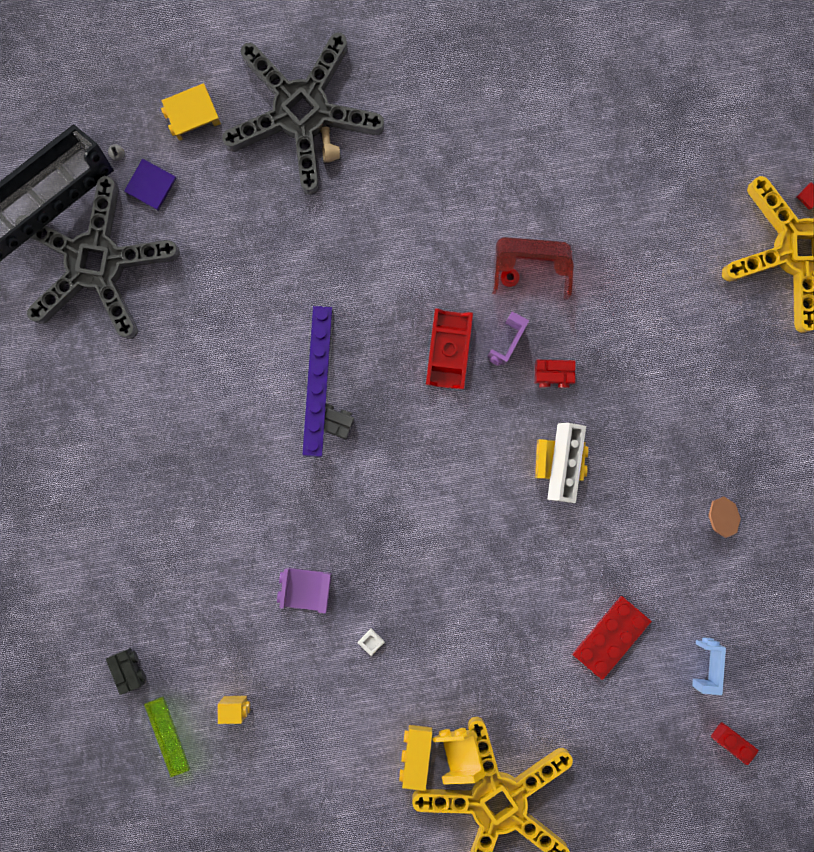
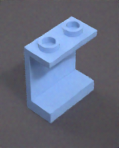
M703 637L702 640H696V644L705 650H710L708 680L693 679L692 686L702 694L722 695L726 647L720 645L719 641H714L713 638Z

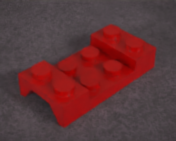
M435 308L425 386L464 390L473 313L450 312Z

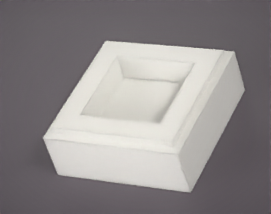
M370 628L357 643L372 656L385 641Z

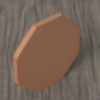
M726 497L712 501L708 516L713 530L724 538L736 534L741 519L736 504Z

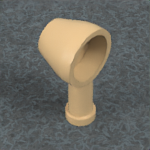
M322 127L321 129L324 163L340 158L339 146L330 144L329 127Z

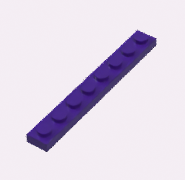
M313 306L303 457H323L332 307Z

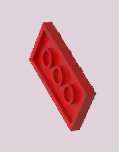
M620 596L572 655L603 681L652 621L623 596Z

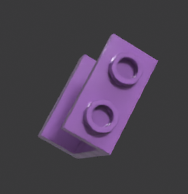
M511 312L505 324L518 330L505 356L491 349L487 356L490 358L489 361L497 366H500V364L504 366L507 363L529 320Z
M285 568L284 572H280L279 583L282 584V590L278 591L277 603H280L279 608L292 607L317 610L318 613L326 614L332 573Z

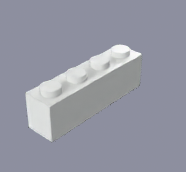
M558 423L548 500L576 503L586 426Z

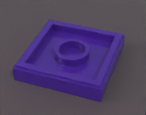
M142 158L124 192L159 211L177 178Z

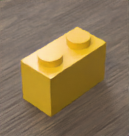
M224 696L218 703V724H242L248 713H250V701H247V696Z

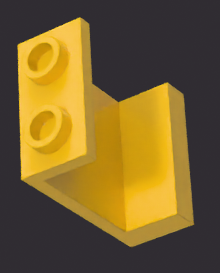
M204 83L161 100L164 106L161 108L165 119L169 118L171 123L168 125L172 136H177L179 141L183 140L181 134L212 122L214 127L221 124Z
M537 440L535 478L550 479L555 441ZM584 442L580 481H584V477H587L585 458L588 457V446H585L586 442Z
M459 728L455 731H450V729H444L439 731V735L432 738L433 742H443L450 772L442 776L443 784L476 783L485 777L474 730Z

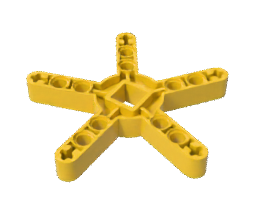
M759 176L748 185L747 192L778 232L774 248L731 262L722 269V277L726 281L731 282L780 266L785 272L793 275L794 325L798 332L806 333L814 330V217L813 219H798L766 177ZM767 199L772 200L773 206L767 203ZM778 214L784 216V221L779 219ZM797 239H811L812 256H798ZM766 255L772 259L771 264L766 261ZM748 261L753 263V270L748 268ZM740 268V271H738V272H736V273H731V272H730V270H735V269ZM803 281L808 284V290L803 287ZM804 300L809 304L808 309L803 306Z
M473 717L468 722V730L475 731L477 744L481 742L487 744L486 749L479 750L482 764L486 761L493 763L491 768H484L485 777L476 782L472 790L426 789V791L416 790L413 793L412 804L418 812L465 813L473 815L476 823L479 825V829L470 852H493L498 835L507 834L514 830H517L543 852H557L556 848L560 851L570 852L565 841L527 812V797L572 766L573 759L565 748L554 750L517 777H513L510 774L498 771L485 723L482 718ZM475 724H478L479 730L481 733V735L477 736L476 730L474 728ZM561 756L566 759L564 762L560 760ZM545 766L551 767L549 773H542V769ZM529 777L535 778L533 784H527L526 780ZM503 791L511 804L495 815L486 801ZM419 797H423V803H419ZM429 797L432 799V804H429ZM439 797H442L446 800L443 804H437L435 802V800ZM458 798L465 800L462 805L455 804V800ZM527 824L534 825L532 830H526L525 826ZM543 836L549 837L547 842L540 841ZM483 837H489L490 841L488 843H482L481 839Z

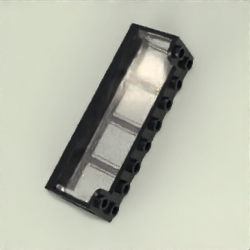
M76 125L70 126L0 181V262L95 187L101 177L108 176L114 171L99 145Z

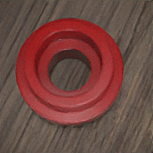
M513 268L505 269L500 276L502 284L506 287H514L520 278L517 270ZM512 274L514 279L508 280L507 275Z

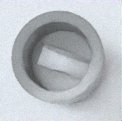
M114 144L108 149V154L113 160L119 161L123 159L125 152L120 145ZM113 149H116L117 156H115Z

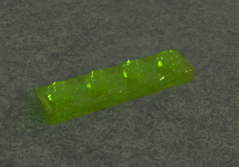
M164 696L146 702L144 706L170 777L189 771L190 766Z

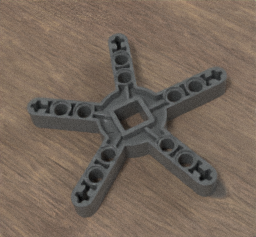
M334 33L330 37L306 80L296 79L288 81L256 45L250 42L245 43L241 47L242 58L245 64L275 95L273 110L226 130L222 136L226 148L235 152L283 131L288 136L296 139L300 183L303 191L306 194L312 195L319 189L313 137L321 132L322 127L330 126L370 135H380L384 130V119L380 114L329 104L324 93L347 52V39L345 35ZM328 58L334 59L332 63L325 62ZM263 65L267 66V69H266V70H264V71H260V70H259V68H260L261 66H263ZM319 74H323L325 76L321 80L315 78ZM274 79L280 80L279 84L273 85L271 83ZM303 98L312 107V110L299 121L290 109ZM336 114H342L343 118L340 120L334 119V116ZM356 117L362 119L358 124L352 122ZM265 122L271 123L269 128L262 127ZM247 130H254L251 136L245 135ZM231 138L234 139V141H235L234 143H231V142H230V139H231ZM305 143L310 144V148L307 150L301 149V146ZM305 162H311L312 167L305 169L303 168V164ZM307 176H310V178H311V181H312L311 187H308V186H307V184H308V178H307Z
M103 176L97 182L88 232L82 233L72 240L44 226L31 237L64 255L66 272L28 308L27 316L30 320L39 324L48 322L84 287L90 290H97L117 333L126 339H132L137 335L138 329L116 284L123 269L126 267L174 261L179 257L180 250L170 240L119 247L112 241L110 236L119 187L110 177ZM104 202H108L107 208L101 209V205ZM28 216L18 217L15 224L18 225ZM104 220V226L98 228V223ZM47 231V236L41 239L42 232ZM64 240L63 246L58 248V242ZM169 247L173 249L170 251V254L166 252L169 251ZM154 249L155 254L152 257H147V252ZM88 251L103 254L100 272L85 269ZM131 252L136 253V256L133 260L128 259V256ZM69 283V290L67 292H64V285ZM110 291H114V297L108 300L107 294ZM52 297H55L56 302L53 305H50V299ZM118 308H122L121 316L116 317L115 311ZM125 325L130 327L128 333L124 332L126 330Z

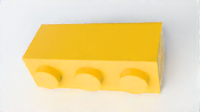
M409 725L408 731L405 730L403 742L407 743L406 750H402L401 762H405L404 770L400 769L399 774L402 788L426 791L432 740L431 727Z

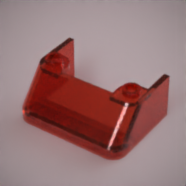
M503 237L497 241L495 246L492 294H496L498 291L499 271L512 270L516 259L554 261L555 272L560 276H565L563 300H568L571 297L574 264L572 249L568 243Z

